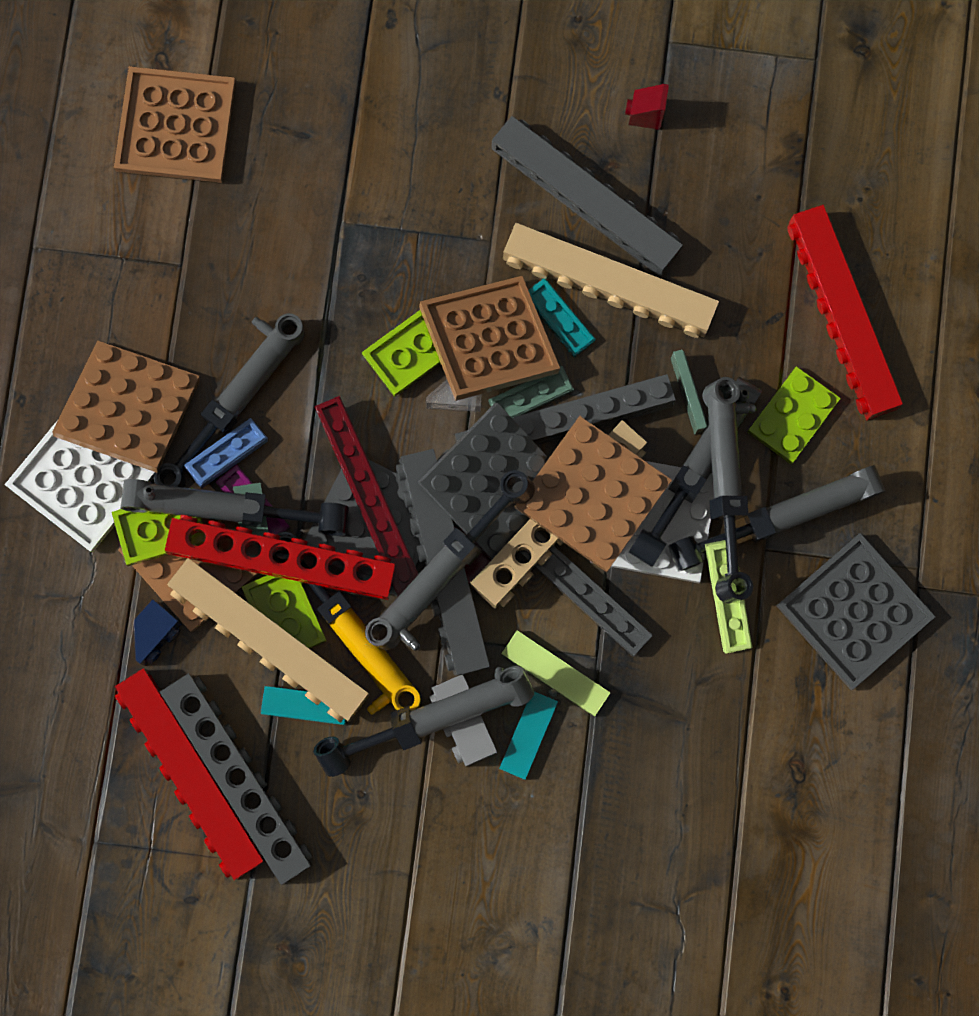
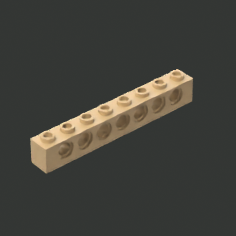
M623 420L608 435L641 459L646 454L643 449L647 442ZM530 519L470 583V587L494 609L499 604L504 607L514 597L511 591L518 584L523 587L534 575L531 570L538 563L542 566L552 556L549 550L556 543L561 546L564 542ZM539 530H544L549 534L550 539L546 543H539L535 540L534 534ZM518 551H527L531 556V560L526 564L517 562L515 554ZM508 571L512 576L511 582L500 584L496 579L497 573Z

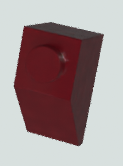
M660 84L634 90L633 99H627L625 115L630 116L628 125L660 130L666 108L669 85Z

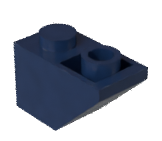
M153 599L134 620L136 661L143 666L147 663L152 664L158 659L162 653L160 648L166 642L171 643L179 635L181 630L178 628L182 625Z

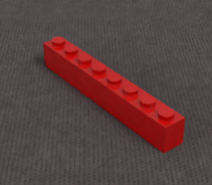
M824 205L794 214L787 226L791 240H795L799 248L797 255L800 263L807 268L808 284L812 290L815 289L818 296L817 307L822 315L825 314L828 322L826 328L829 337L835 339L838 347L836 349L837 358L840 364H844L848 372L846 380L850 389H854L857 395L856 405L861 415L864 414L867 421L898 410L903 405Z
M143 668L116 685L115 688L118 692L115 695L116 700L123 709H129L133 716L130 719L132 726L137 733L143 732L148 741L144 744L151 756H158L162 763L159 767L161 773L167 781L172 779L177 787L174 793L182 805L187 803L192 812L189 815L190 820L196 829H203L207 836L204 842L212 854L217 852L222 860L219 866L227 878L232 876L233 880H238L264 863L266 860L160 693L161 690L150 672Z

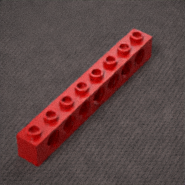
M181 515L180 519L172 518L164 550L168 555L389 600L395 572V564L390 563V558L374 555V559L364 558L362 552L347 550L346 554L335 552L336 547L326 544H319L318 548L307 546L308 541L291 538V542L282 541L279 535L264 532L263 536L252 534L253 530L244 527H236L235 531L224 528L225 524L215 521H208V525L197 523V518ZM196 533H204L206 536L205 542L200 546H194L191 543V539ZM225 538L232 539L234 543L232 549L227 552L219 550V543ZM252 544H258L261 546V553L254 558L247 556V548ZM279 550L289 552V558L284 563L274 561V555ZM308 555L317 558V564L312 569H305L301 565L303 558ZM335 561H340L345 565L344 571L339 575H334L329 571L330 565ZM362 567H368L373 571V575L369 580L362 581L358 579L357 571Z

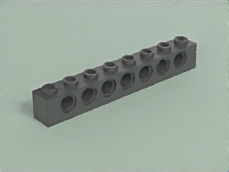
M188 673L160 691L279 883L284 885L312 866L310 859L313 858V855L305 843L300 845L296 840L295 835L298 832L290 819L284 821L279 813L283 809L274 795L269 797L264 789L268 785L259 771L254 773L249 763L252 762V759L244 747L239 749L234 741L237 738L236 733L229 723L224 726L219 718L223 713L214 700L209 702L204 694L207 688L199 676L194 678L193 675ZM192 698H198L201 704L200 709L196 713H189L187 710V703ZM211 721L215 724V733L211 737H205L202 734V727L206 722ZM223 745H227L231 751L230 757L226 761H220L217 758V750ZM237 769H242L246 774V779L241 785H235L232 781V774ZM251 793H257L261 798V804L256 809H251L247 805V797ZM266 817H272L276 821V829L270 834L262 829V822ZM282 841H287L292 847L291 854L286 858L279 856L277 853V846Z

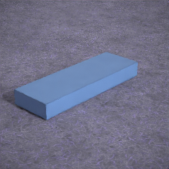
M250 418L184 465L185 470L202 489L268 442V438Z

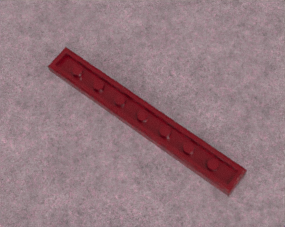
M337 396L314 407L379 555L390 558V563L395 564L392 585L397 596H399L417 577L418 572L340 396Z

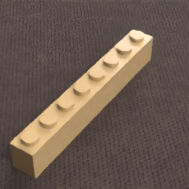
M515 223L503 252V260L507 261L506 263L513 268L521 269L523 267L531 270L532 274L542 279L549 277L557 280V284L564 288L571 289L575 287L582 290V293L590 298L596 299L601 297L608 300V304L613 307L623 308L624 306L633 310V313L639 317L648 318L650 316L657 319L659 324L668 328H673L674 326L681 328L685 334L694 338L699 336L705 337L719 302L518 223Z
M187 558L167 584L173 589L170 594L182 604L188 600L196 606L193 609L195 614L205 621L209 617L218 623L215 629L227 638L231 634L240 640L237 645L251 655L255 651L261 655L262 659L259 662L272 672L277 667L285 673L282 679L296 689L298 685H301L307 690L304 696L316 705H319L322 701L330 707L327 713L340 723L343 719L350 722L370 696L369 693L189 558Z

